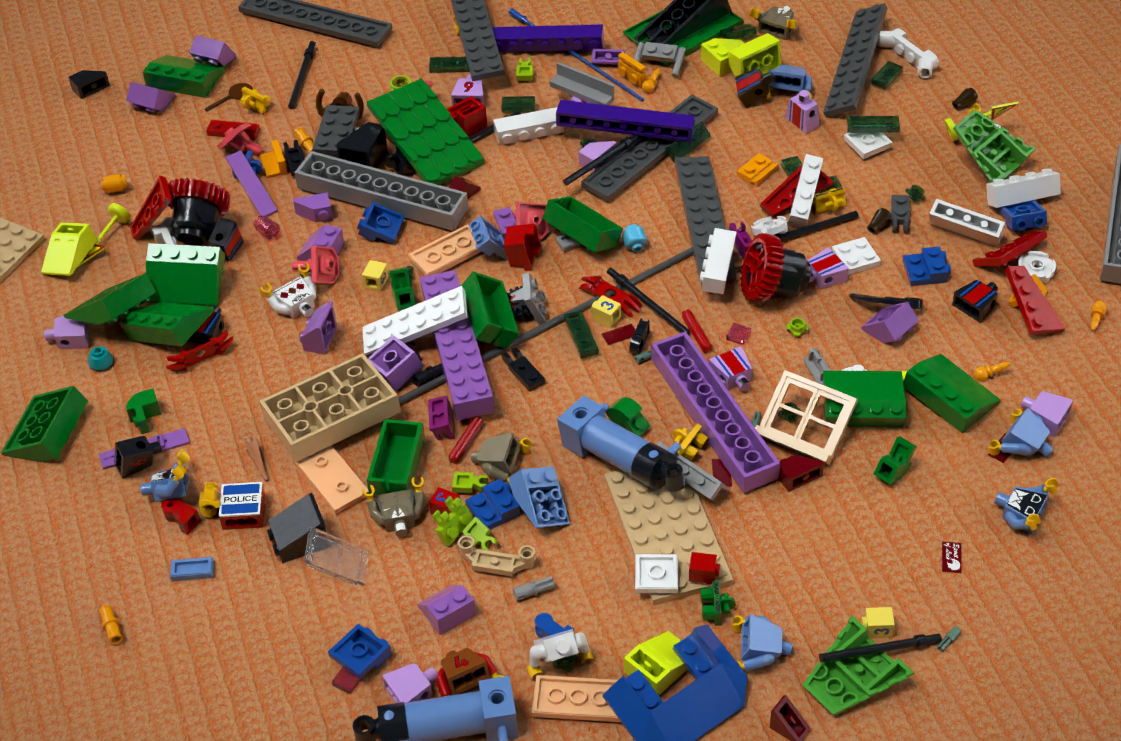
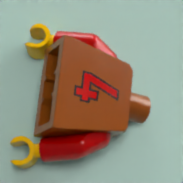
M465 648L458 652L454 650L449 651L446 657L441 660L442 668L438 671L436 683L441 697L451 694H460L479 685L480 680L504 676L496 673L498 670L487 655Z

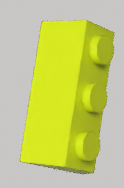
M769 33L728 51L729 66L735 77L759 68L765 75L770 70L782 65L780 40Z

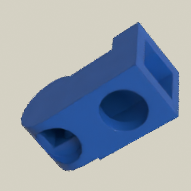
M541 613L535 618V632L540 638L571 629L574 631V628L570 625H567L565 628L553 621V617L548 613Z

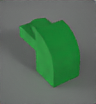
M407 267L389 270L391 288L397 310L414 306L415 299Z
M154 388L133 395L127 402L126 409L130 423L134 422L136 428L140 427L142 434L149 433L146 418L161 414Z
M628 397L616 400L605 412L612 422L618 425L623 424L627 430L638 436H641L651 427L640 412L643 408L636 401Z
M901 436L897 437L889 455L881 457L873 474L888 484L896 483L912 464L910 460L917 446Z

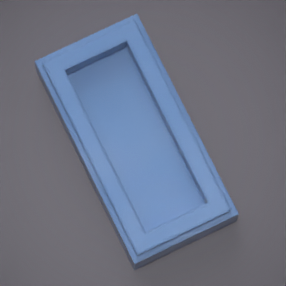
M213 557L171 560V581L213 578L214 559Z

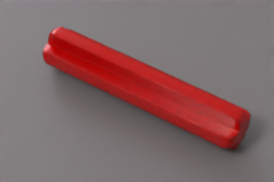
M689 309L683 311L682 318L704 353L710 352L712 344L692 311Z
M474 417L449 454L450 462L455 464L459 462L482 427V418Z

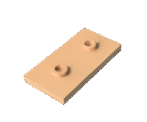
M467 224L408 254V258L427 276L441 273L480 253V251L476 248V242L471 234L472 230L469 228L470 225Z
M332 445L304 459L295 461V465L335 514L365 499L362 495L363 487L365 493L369 494L367 487Z
M536 675L532 717L621 722L602 697L618 680Z

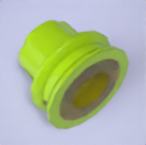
M405 75L393 77L390 80L391 91L411 83V79Z

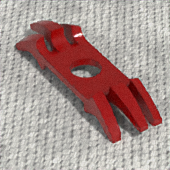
M602 276L581 278L582 281L589 284H581L579 289L587 290L593 296L601 297L603 295L620 303L621 310L628 317L631 318L633 314L627 305L637 312L641 310V302L632 293L627 294L603 280ZM611 290L614 291L616 295L613 297H608L605 293Z
M225 330L219 337L210 338V342L187 352L183 350L179 355L166 356L168 361L177 362L167 365L166 368L170 369V371H187V368L216 354L222 355L234 338L232 336L226 340L228 332ZM205 350L202 356L196 357L199 351Z

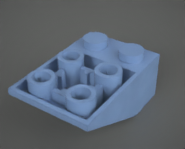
M554 466L521 469L509 477L513 497L535 528L570 524Z

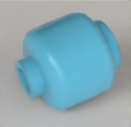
M637 224L627 226L622 233L625 248L630 251L639 252L647 244L644 228Z

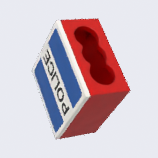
M263 483L222 484L219 509L222 530L263 528L265 509Z

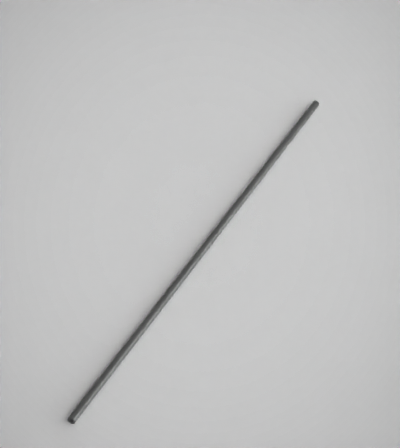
M692 247L629 279V282L635 285L694 255ZM619 285L615 286L622 291L626 289L625 287H621ZM611 290L605 293L608 297L616 295V293ZM596 296L521 334L514 339L507 349L498 346L482 354V362L587 310L600 297ZM444 374L398 397L400 405L445 383Z

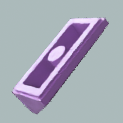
M593 49L591 64L618 65V60H620L618 54L625 53V50Z

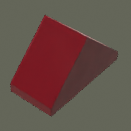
M454 176L449 186L451 189L466 192L468 199L481 190V187L459 176Z
M783 695L771 710L770 729L790 741H802L811 728L787 695Z

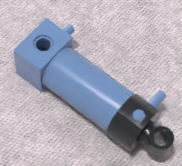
M583 395L557 418L563 447L582 458L591 452L655 490L665 485L668 491L677 492L685 486L683 468L680 464L676 463L674 455L681 449L680 443L675 442L668 450H665L606 418L605 412L609 409L607 403L600 405Z
M510 676L480 680V691L377 706V719H373L368 715H362L354 720L352 727L355 740L439 741L486 733L487 741H508V739L518 738Z

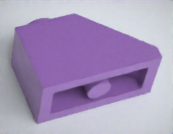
M328 192L293 199L297 215L314 222L333 219Z

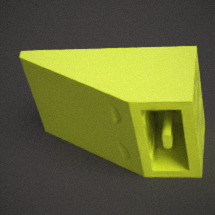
M61 222L51 234L41 273L71 276L98 241L90 225Z
M667 631L639 644L624 657V673L629 676L639 669L659 696L688 670L672 649L681 640Z

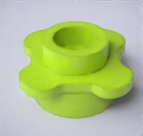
M793 318L790 324L786 325V329L790 330L794 336H800V334L809 330V327L805 325V321L801 318Z

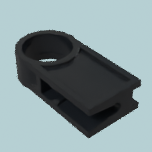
M642 318L640 319L630 342L629 353L636 355L641 353L650 333V320L646 322Z

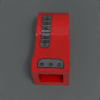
M175 498L163 501L161 507L165 519L169 522L178 523L181 532L188 535L199 524L198 511Z

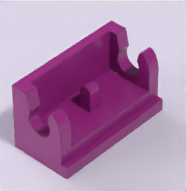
M744 222L740 223L741 227L739 229H736L735 223H731L729 230L736 231L734 246L743 259L745 258V252L748 250L747 246L750 245L751 238L745 231L746 226Z
M442 396L429 399L430 432H433L437 440H441V433H445L448 439H454L453 408L448 397Z

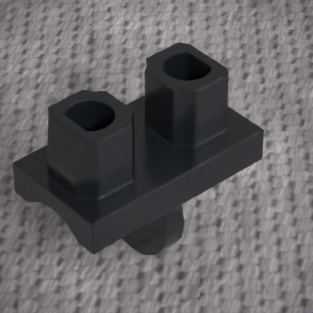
M396 145V153L389 154L385 158L386 166L395 169L396 174L403 176L405 174L412 175L414 168Z

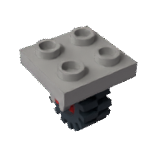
M529 272L522 274L523 286H520V289L517 286L515 290L511 288L509 290L510 293H507L516 321H519L520 318L524 320L526 315L529 317L532 313L538 324L545 323V314H547L544 301H546L543 290L540 291L537 280L533 279Z

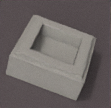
M561 235L556 237V243L564 253L580 247V244L576 243L570 236Z

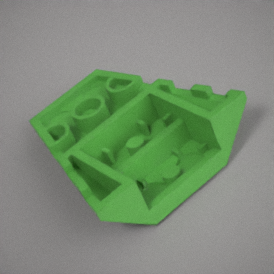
M974 110L953 129L971 157L991 182L995 179L1005 180L1037 148L1032 145L1030 147L1023 143V139L1013 137L1008 133L1007 129L1004 127L999 128L994 125L995 122Z
M851 616L846 627L840 631L836 641L828 648L826 653L874 645L875 643L868 637L867 629L856 618ZM885 652L822 663L818 662L804 682L803 687L825 709L835 716L914 675V672L899 658L894 661Z

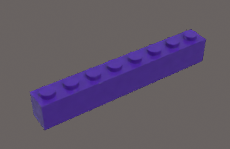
M603 24L492 27L499 52L603 49L604 44Z
M560 100L556 110V126L691 142L695 130V115Z

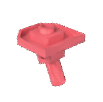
M249 122L235 129L231 127L224 133L226 136L217 146L222 150L231 145L241 151H253L256 155H260L263 149L262 146L250 141L249 136L244 132L251 126Z
M516 202V211H513L516 225L535 224L540 240L543 239L549 232L548 222L542 219L547 204Z
M311 246V259H308V261L292 262L293 272H298L299 265L302 270H306L305 262L309 264L308 272L312 273V283L334 284L339 276V257L333 247Z

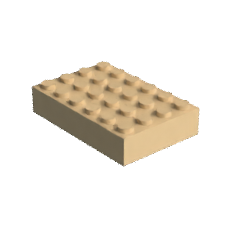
M363 353L259 401L264 419L296 462L401 412L398 395Z

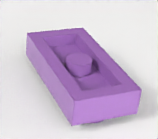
M510 207L493 211V217L504 239L507 226L516 225V219Z

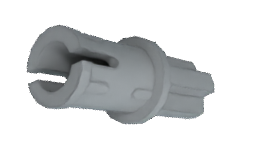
M553 577L536 582L530 580V583L513 588L515 599L519 601L533 595L536 597L538 596L537 593L554 588L555 582Z

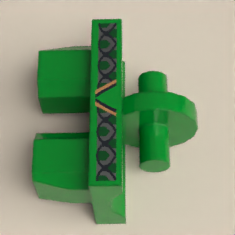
M712 582V588L701 589V603H713V605L702 606V620H714V626H721V610H724L725 614H729L730 610L736 605L735 599L730 597L728 593H723L720 598L719 582Z

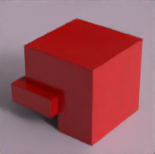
M472 96L447 108L450 116L469 137L488 127L486 107Z
M536 225L507 226L503 247L510 267L523 266L525 271L532 270L533 255H540L542 246Z

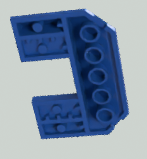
M708 624L693 628L689 636L673 646L674 652L696 680L665 702L661 700L639 669L626 678L622 676L602 695L635 741H696L744 707L748 676Z

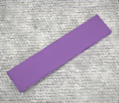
M240 150L226 156L227 162L260 216L264 218L277 212V208L242 151Z
M185 428L147 439L149 443L159 441L162 452L190 444ZM115 449L99 454L103 470L115 466Z

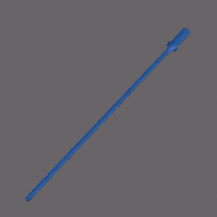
M513 8L509 9L508 13L522 24L526 23L529 26H535L527 20L526 16H523ZM566 50L639 100L644 101V98L574 51Z

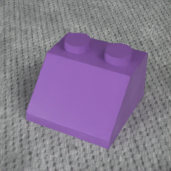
M197 35L189 52L195 61L200 63L205 61L212 66H225L236 57V54L225 42Z
M130 82L126 101L131 102L133 107L142 108V106H145L147 111H163L173 100L175 93Z
M324 225L312 233L298 254L297 260L308 261V259H311V246L333 247L338 255L344 246L342 228Z
M329 301L315 310L311 318L307 320L306 328L300 335L303 351L325 354L337 329L333 302Z
M904 302L882 308L863 324L861 329L882 343H896L902 339L904 333L911 331L914 328L913 325L919 320L909 303Z
M395 336L391 337L368 358L395 391L424 366L417 354Z
M453 584L418 603V607L439 635L476 615L474 599L464 586Z

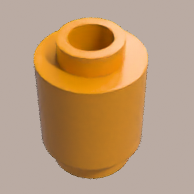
M125 174L103 177L104 180L101 181L102 190L106 191L107 194L123 191L125 188H128Z

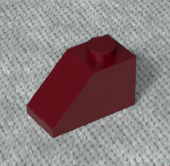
M792 455L779 461L780 474L778 480L788 492L823 476L824 463L821 460Z

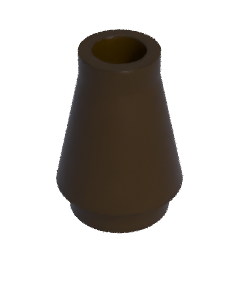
M966 88L952 101V105L956 110H959L962 107L975 103L978 95L973 88Z
M885 208L876 210L870 224L867 226L868 231L876 234L878 230L891 222V213Z

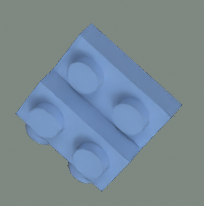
M480 215L469 226L476 242V248L488 256L494 253L497 257L500 256L507 260L503 247L504 236L502 232Z

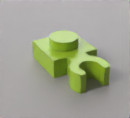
M522 58L519 59V65L516 67V81H533L531 58H528L527 62H523Z
M454 472L452 492L473 493V489L483 492V486L487 484L481 483H488V476L480 475L475 477L472 472Z
M474 517L462 531L465 536H471L474 539L476 546L481 544L483 550L491 551L488 548L490 542L496 545L499 544L497 539L488 536L492 531L477 517Z

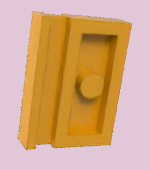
M624 52L618 54L620 58L618 60V74L639 88H642L643 82L646 81V73L644 72L646 67Z
M758 153L737 171V176L750 184L754 183L757 187L778 170L779 164L772 163L771 159Z

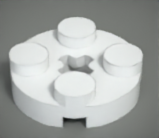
M777 216V219L774 220L771 217L762 218L753 223L754 226L751 225L754 236L761 233L771 235L783 234L788 231L787 219L783 216Z
M1030 251L1028 255L1024 257L1022 255L1018 261V266H1025L1029 274H1036L1042 283H1048L1055 274L1056 263L1054 259L1053 261L1049 259V255L1044 252Z

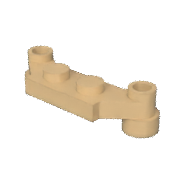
M462 536L458 540V549L461 552L462 558L472 565V570L513 577L514 573L523 569H531L534 566L535 549L530 545L522 546L518 551L519 555L476 549L474 539L471 536Z

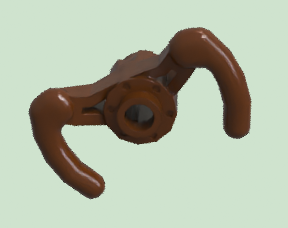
M320 89L316 96V109L321 116H323L326 108L322 106V98L325 94L324 89ZM340 92L333 102L329 104L354 107L352 105V97L347 92ZM355 93L354 97L360 108L359 120L364 113V103L360 93Z

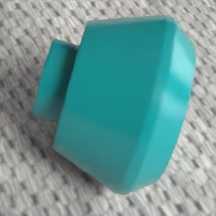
M95 347L89 352L88 366L97 371L105 370L113 363V355L105 347Z

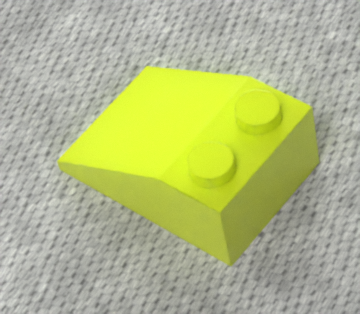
M714 38L701 44V60L721 77L732 72L729 66L728 51L745 43L739 39Z

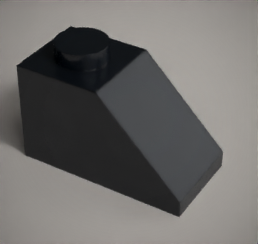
M82 70L68 77L72 90L80 99L110 86L105 71Z

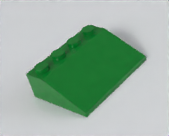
M165 55L149 62L143 71L146 86L206 98L226 66H212L204 61L200 63L192 59Z
M148 243L146 273L156 293L151 295V300L147 302L218 306L225 253L220 247Z
M147 273L107 288L63 316L67 319L100 325L105 322L111 324L118 320L117 316L120 318L128 314V309L130 311L140 306L139 303L143 304L151 300L150 296L156 293Z
M159 302L131 311L125 316L120 325L131 341L183 346L215 309L209 306Z
M942 354L918 362L906 372L903 383L904 388L961 433L966 431L1001 401V399Z
M823 370L824 386L858 399L847 426L904 427L906 421V400L902 371ZM823 397L824 421L835 425L844 405Z
M75 386L33 396L1 454L3 456L40 462L57 459L61 455L63 446L69 440V435L76 427L80 415L85 411L88 400Z

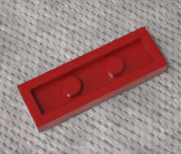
M211 120L206 130L207 136L225 137L224 133L231 127L235 129L244 123ZM250 123L251 126L244 132L249 136V140H256L260 126L259 124Z

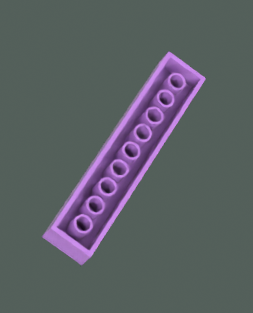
M456 270L419 277L424 301L460 287ZM469 314L468 318L433 331L456 420L495 413L493 395Z
M683 332L651 344V360L693 421L702 426L700 431L708 437L707 441L743 493L779 479L780 462L688 334Z

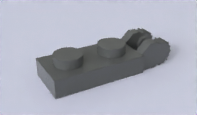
M891 196L892 232L897 231L898 225H903L904 233H908L910 196Z

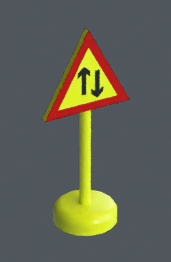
M1019 102L993 106L991 111L983 115L986 117L990 116V119L994 120L1019 104ZM951 118L944 119L950 139L953 142L957 141L959 137L953 129L955 127Z
M116 203L109 205L108 212L112 220L99 235L98 241L78 267L107 248L98 244L116 221L120 223L130 221L131 215L124 207Z

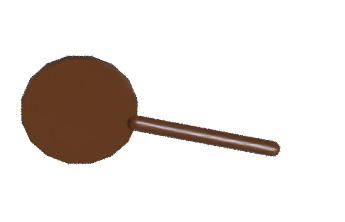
M247 83L235 84L230 87L228 96L206 107L204 110L208 111L230 98L241 100L243 96L242 88L247 87L251 90L253 88Z

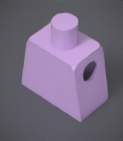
M64 316L54 319V329L44 330L45 340H56L59 349L89 348L88 322L67 319Z
M1043 391L1040 392L1036 400L1025 396L1021 407L1028 408L1034 415L1040 416L1050 431L1049 435L1055 437L1070 414L1073 400Z
M413 663L386 673L382 677L384 687L394 702L407 703L432 697L430 683L436 681L437 672L433 667L422 672L418 665Z

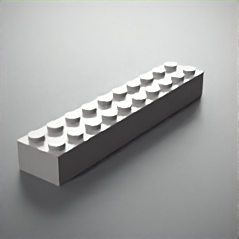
M1119 144L1115 160L1100 275L1101 281L1121 284V144Z
M313 151L307 155L294 172L297 188L317 194L328 192L329 197L368 208L372 202H375L405 215L404 218L451 231L455 230L468 210L466 192Z

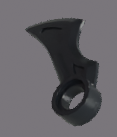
M849 294V297L852 299L870 303L895 305L908 302L912 309L923 308V299Z

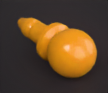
M659 68L653 72L651 77H647L646 81L643 82L642 90L645 93L654 91L657 84L656 80L660 75Z
M1096 301L1092 305V331L1098 327L1100 320L1104 318L1107 312V305L1103 301Z
M1002 362L992 367H989V364L986 367H978L974 371V377L978 381H986L989 377H993V373L1005 370L1011 363Z

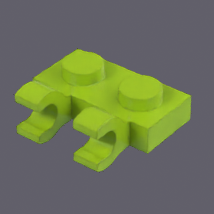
M451 496L445 501V505L451 513L448 514L444 511L441 514L437 510L432 515L438 524L435 531L444 546H450L474 519L466 504H463L459 498L453 500Z

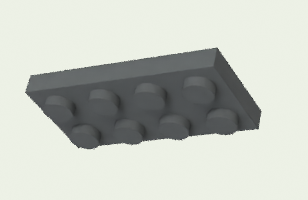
M326 105L312 151L338 156L336 144L354 132L360 108Z

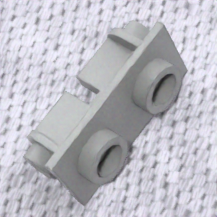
M811 348L808 357L803 358V361L816 383L823 385V370H831L819 350Z

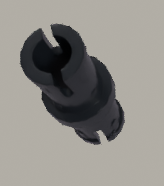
M440 363L433 367L429 366L426 370L412 376L414 384L420 386L443 375L442 364Z

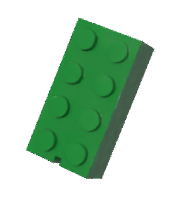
M572 196L548 200L542 218L551 227L559 229L562 234L572 237L576 243L583 244L589 251L595 253L616 248L623 230L622 227Z
M472 271L461 286L465 290L467 310L475 338L487 343L492 342L495 346L507 349L519 335V331L504 282Z
M384 419L367 477L369 494L372 493L370 485L375 490L373 496L412 488L411 481L415 477L425 440L423 423Z

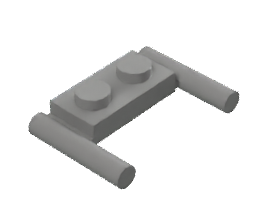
M639 42L634 59L639 63L641 58L675 62L672 77L677 78L686 49L684 47L678 48L677 45L652 42L644 44Z

